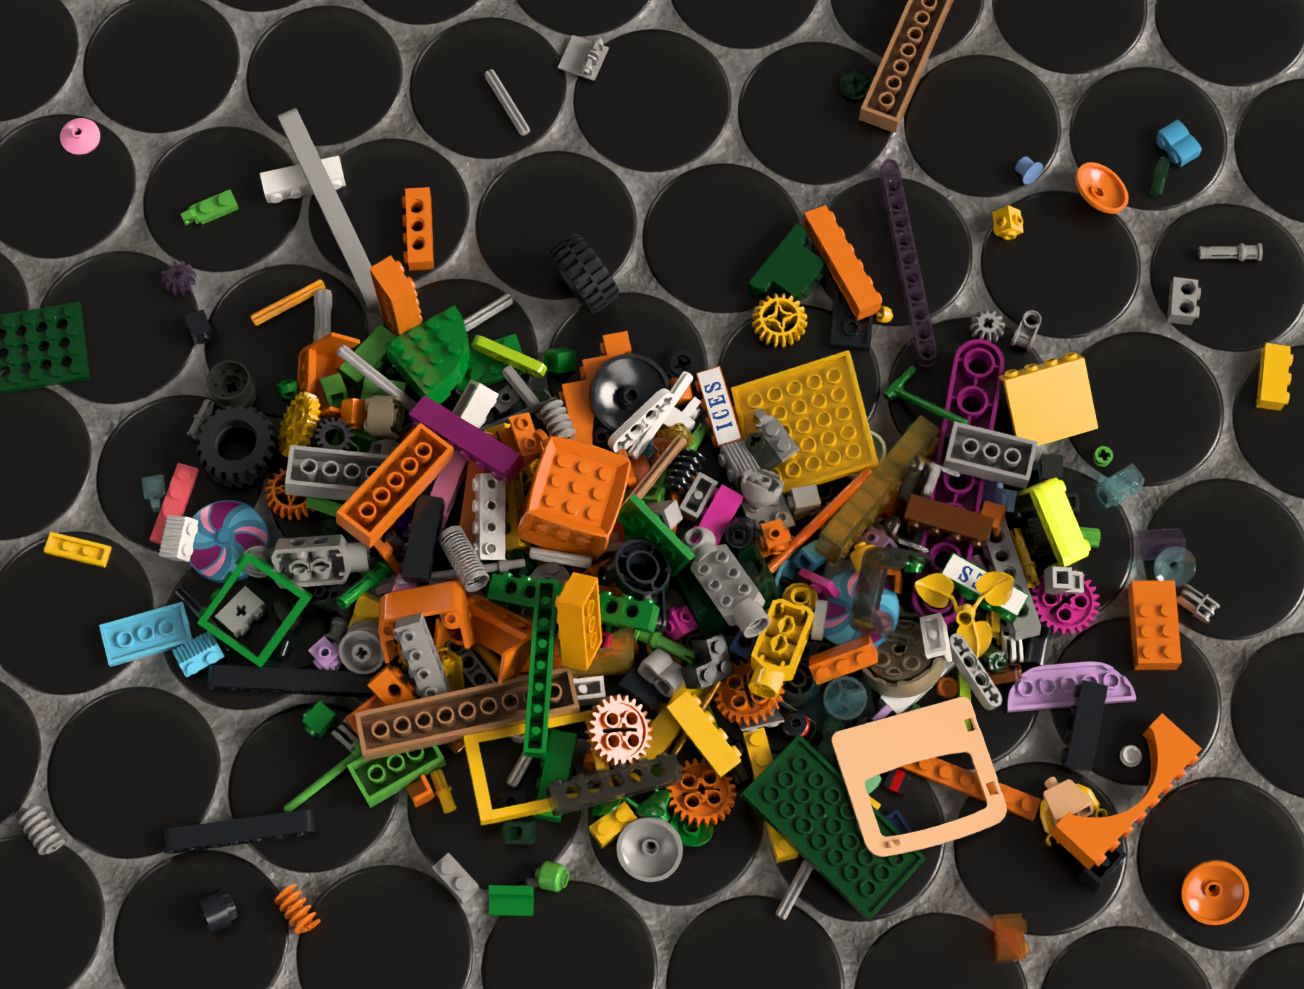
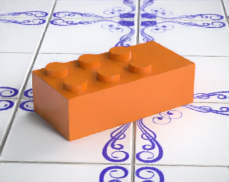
M1175 580L1132 581L1128 587L1134 670H1177L1182 661Z

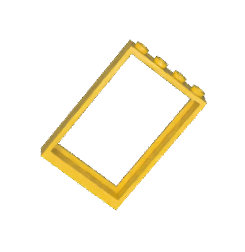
M593 710L550 718L548 729L583 721H592L588 713H592ZM525 724L463 736L481 826L610 799L611 792H614L612 779H608L606 771H609L608 762H602L603 756L595 757L598 752L596 749L592 750L600 788L492 810L479 743L524 734Z

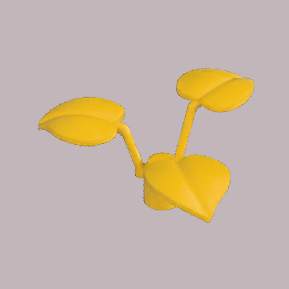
M991 571L983 574L976 583V589L981 595L974 605L963 604L958 607L954 596L950 595L954 590V584L944 574L933 573L915 582V588L921 598L933 607L944 608L948 604L949 599L952 601L954 611L957 612L956 621L960 625L957 629V634L965 638L976 657L979 658L988 649L993 632L988 622L984 620L975 622V610L984 597L987 603L993 606H1001L1007 603L1012 596L1014 578L1000 571Z

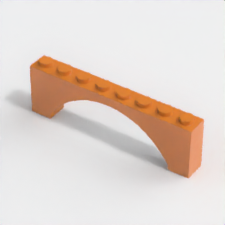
M1163 713L1143 733L1150 751L1151 773L1149 784L1142 800L1131 809L1108 817H1082L1073 815L1069 811L1049 833L1088 870L1094 864L1099 867L1107 858L1104 854L1108 850L1113 852L1120 844L1118 839L1121 835L1126 838L1134 829L1131 826L1134 821L1139 824L1147 815L1145 812L1147 807L1153 809L1160 801L1158 796L1161 793L1166 795L1173 787L1171 782L1174 779L1179 781L1186 773L1184 768L1187 765L1192 767L1199 759L1197 754L1202 748Z

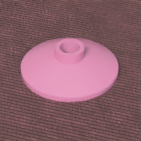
M77 118L69 121L60 133V142L63 148L75 155L91 152L100 140V131L97 125L86 118Z

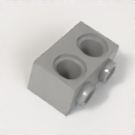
M1173 277L1169 289L1167 322L1192 325L1195 318L1198 319L1200 307L1196 305L1201 295V288H1198V280ZM1181 290H1186L1189 294H1184ZM1180 308L1186 309L1188 313H1183Z

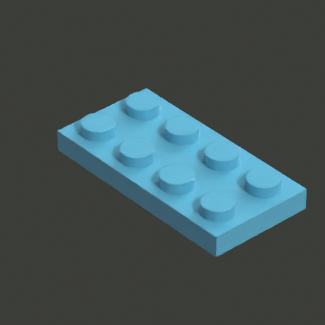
M183 601L99 625L110 667L175 649L193 639Z

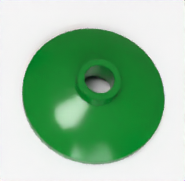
M681 814L672 817L670 825L678 832L683 845L700 846L711 839L713 835L712 821H709L708 827H705L704 822H701L697 828L695 821L690 826L688 825L687 818L681 822Z

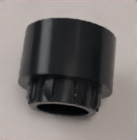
M217 889L196 898L209 933L230 926L231 920L236 919L238 916L232 897L226 890L219 892Z

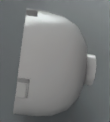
M752 469L744 471L740 489L744 498L753 507L762 508L770 506L779 499L784 486V481L780 482V476L764 469H759L758 472L751 473Z

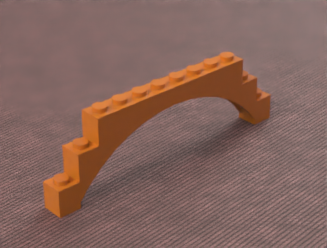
M627 331L603 335L600 350L601 354L605 356L582 360L583 367H579L581 379L585 380L562 384V391L559 392V397L563 404L565 403V414L570 416L568 421L573 422L571 428L576 429V433L573 436L577 441L593 445L595 416L589 402L591 380L597 369L607 360L618 355L631 354L632 350ZM616 520L611 533H618L619 542H624V527Z

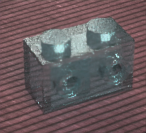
M1132 463L1099 483L1095 494L1107 509L1112 505H1119L1130 494L1133 496L1140 492L1145 479Z

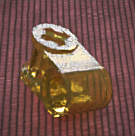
M681 422L659 430L655 434V438H664L673 441L677 435H680L687 441L684 446L685 449L690 448L695 442V436Z

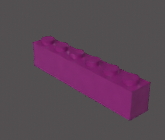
M425 395L409 413L413 421L412 425L415 428L422 423L458 451L463 459L467 461L471 459L479 469L490 471L491 475L498 481L504 480L510 483L525 465L519 453Z

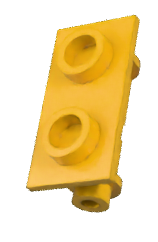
M447 650L446 655L442 656L441 663L446 676L449 675L447 678L451 686L450 692L465 689L462 669L463 661L460 656Z

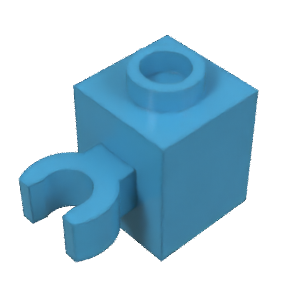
M816 539L801 548L792 561L795 564L793 570L796 571L803 568L814 572L823 566L831 554Z

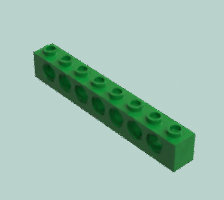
M503 571L500 574L493 573L486 598L494 603L534 610L535 596L530 598V592L536 589V581H533L532 577L520 575V578H515L513 574ZM560 583L558 589L559 595L563 591L564 583ZM516 585V591L510 594V589ZM600 591L601 624L654 634L660 608L654 604L653 600L641 598V601L633 600L634 597L621 594V597H615L611 592ZM617 604V610L610 614V608ZM638 608L637 615L630 617L631 611Z
M536 578L523 747L524 757L546 758L557 617L555 600L559 589V583L556 579Z

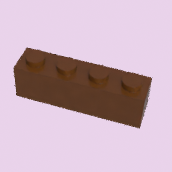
M911 494L903 523L907 524L906 526L911 529H925L931 535H945L952 541H965L972 547L981 548V546L986 547L994 518Z

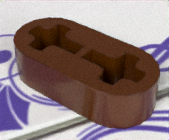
M1005 663L984 668L994 685L1013 682L1022 678V668L1018 663Z

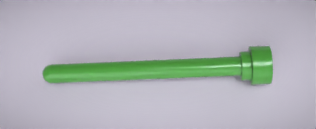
M360 742L355 745V748L352 750L353 753L283 807V811H293L348 768L346 765L362 757Z

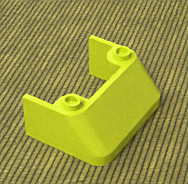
M1057 477L1017 492L1018 496L1030 494L1052 547L1057 563L1047 566L1048 568L1052 566H1069L1089 556V551L1091 550L1089 542L1083 538L1065 494L1066 486Z

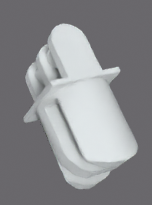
M1000 624L999 634L1003 663H1007L1008 659L1007 644L1010 662H1015L1016 644L1018 661L1024 662L1022 639L1015 641L1013 634L1004 636V632H1008L1007 626Z

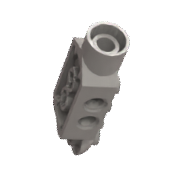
M704 527L689 529L684 534L682 542L695 555L693 558L695 560L690 569L729 626L737 625L747 638L755 637L762 633L769 626L771 620L762 608L765 600L726 544L715 545L716 538L713 532Z
M342 534L278 539L274 548L268 549L264 546H253L244 552V555L249 551L300 587L345 584L349 573L371 570L370 549L362 542L348 543ZM248 563L244 568L246 573L253 577L263 578L268 576L251 563ZM275 581V583H276L280 588H285V587H283L281 584H279L278 582Z

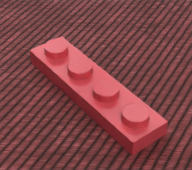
M180 463L177 464L151 534V542L162 544L161 541L163 540L162 537L164 536L163 533L165 532L164 528H166L165 524L168 515L183 516L199 473L198 468Z

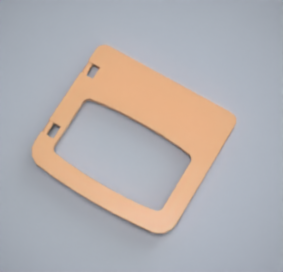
M959 697L834 733L831 738L834 753L864 844L868 851L875 856L887 857L947 843L1000 823L1006 815V802L997 781L998 779L983 735L979 729L975 712L968 698ZM971 719L973 731H967L964 720ZM964 752L970 755L987 805L985 809L958 820L916 832L885 837L880 833L865 788L866 780L887 771L935 757ZM993 783L996 791L995 795L990 796L986 784Z

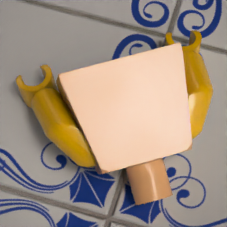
M1055 777L1045 781L1044 785L1048 790L1044 791V800L1040 803V818L1044 831L1048 833L1045 839L1047 845L1051 846L1049 839L1052 835L1049 834L1050 831L1069 811L1073 815L1082 817L1092 814V817L1098 818V812L1103 817H1107V811L1099 808L1100 804L1090 788L1075 784L1069 779L1060 784Z

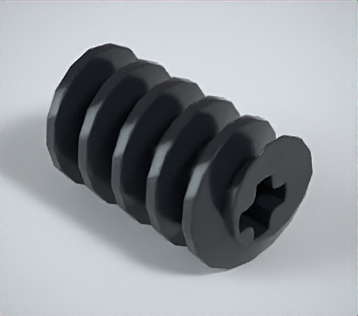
M682 449L680 456L676 459V463L672 466V470L669 471L668 477L664 480L666 487L678 496H686L687 493L684 490H690L691 487L688 483L695 481L692 476L695 477L699 474L696 469L701 470L703 467L701 463H705L706 458L695 450Z

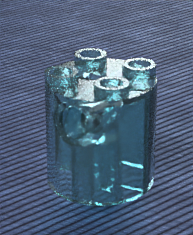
M848 676L837 677L828 684L824 691V709L836 721H852L859 717L866 707V690L862 683L855 678Z

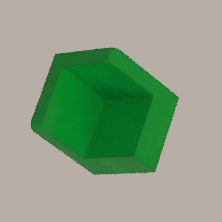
M563 347L544 350V365L548 368L547 372L561 374L575 371L576 350Z

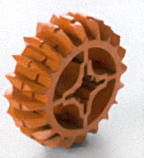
M280 468L279 475L277 473L272 474L274 480L268 479L270 486L265 488L268 493L265 498L269 501V508H273L274 514L280 513L281 518L287 515L289 520H292L293 516L296 515L297 520H300L301 514H304L305 517L309 516L308 510L315 512L314 509L307 507L306 496L285 494V485L283 484L285 483L287 470L284 471L283 468ZM282 495L283 498H287L289 505L281 503L277 496ZM305 500L301 504L297 505L299 501Z

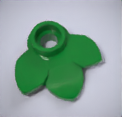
M887 557L881 560V563H891L894 567L903 568L905 573L921 574V569L924 568V564H920L918 559L902 561Z

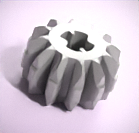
M987 309L984 310V314L978 311L976 317L971 319L972 325H970L969 329L973 331L972 337H979V339L990 342L992 340L996 343L999 339L998 337H1002L1004 333L1005 323L1001 322L1002 316L996 317V311L989 314Z

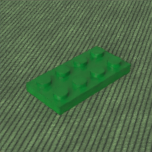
M516 334L494 340V342L523 354ZM471 347L467 371L458 386L456 385L454 389H459L463 393L470 379L484 386L504 381L506 378L502 375V371L509 365L482 354ZM513 367V369L517 372L519 376L526 374L525 372Z
M633 494L620 508L616 520L635 539L653 542L663 550L669 559L670 575L672 577L695 557L690 548L636 494Z

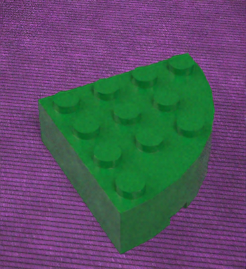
M455 305L384 344L388 361L420 399L425 395L441 404L451 395L450 392L454 387L461 383L468 368L470 359L469 339L463 318Z

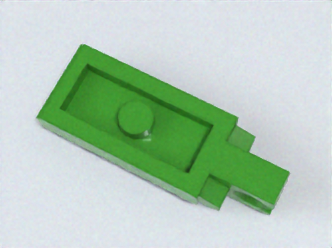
M230 189L193 204L189 207V210L181 213V217L185 225L193 222L205 224L234 212L239 207Z

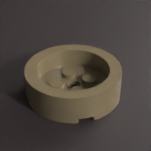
M900 610L899 621L894 632L884 643L876 647L878 663L862 668L861 671L866 682L878 693L893 698H907L925 692L939 680L946 665V657L942 655L927 659L924 650L920 616L915 611L914 613H908ZM899 646L905 647L904 653H896L894 651Z

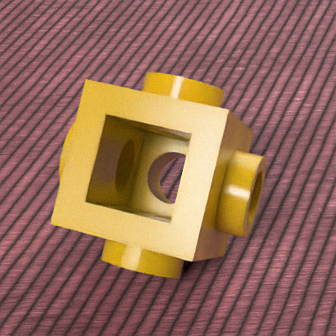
M1008 205L992 212L995 235L1005 240H1011L1023 233V219L1020 210Z

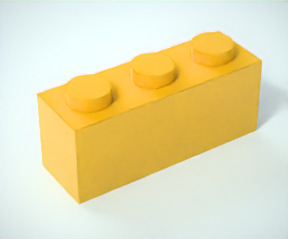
M1266 343L1261 350L1256 407L1281 411L1284 405L1288 404L1290 393L1287 392V385L1289 386L1291 382V373L1288 372L1293 362L1290 346Z

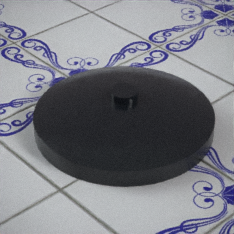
M622 354L607 360L597 369L589 388V402L597 421L613 434L657 391L663 388L670 391L671 386L664 371L653 360L639 354ZM653 410L646 414V418L652 414ZM638 424L634 425L630 432H633Z

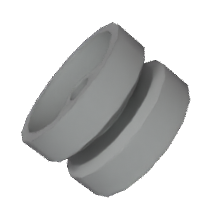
M371 619L356 621L349 627L339 645V656L342 663L349 670L358 674H369L375 672L383 664L384 655L377 621Z

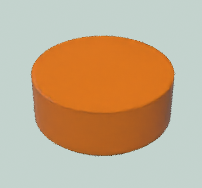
M943 677L936 686L937 694L943 699L954 698L959 689L957 681L951 677Z

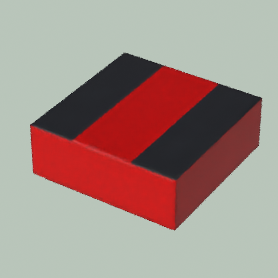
M899 769L890 770L882 788L903 796L912 775Z

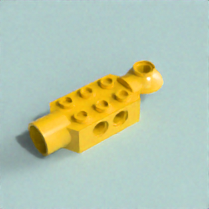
M806 583L790 585L784 591L782 599L772 601L767 614L771 620L770 624L759 634L751 654V667L754 669V673L748 687L754 694L766 699L777 698L783 681L792 680L812 630L814 619L812 610L815 608L816 601L818 600L817 592L814 588L810 589ZM802 599L804 602H797L796 600Z

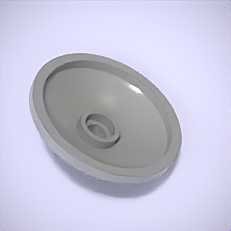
M642 817L633 820L622 830L617 841V856L620 864L628 874L641 881L655 882L669 877L678 868L683 855L682 841L678 832L668 822L655 817ZM648 843H655V847H650Z

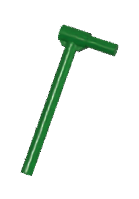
M910 366L899 379H895L882 393L888 401L900 397L954 423L955 421L968 424L966 419L904 391V384L917 372L913 366Z

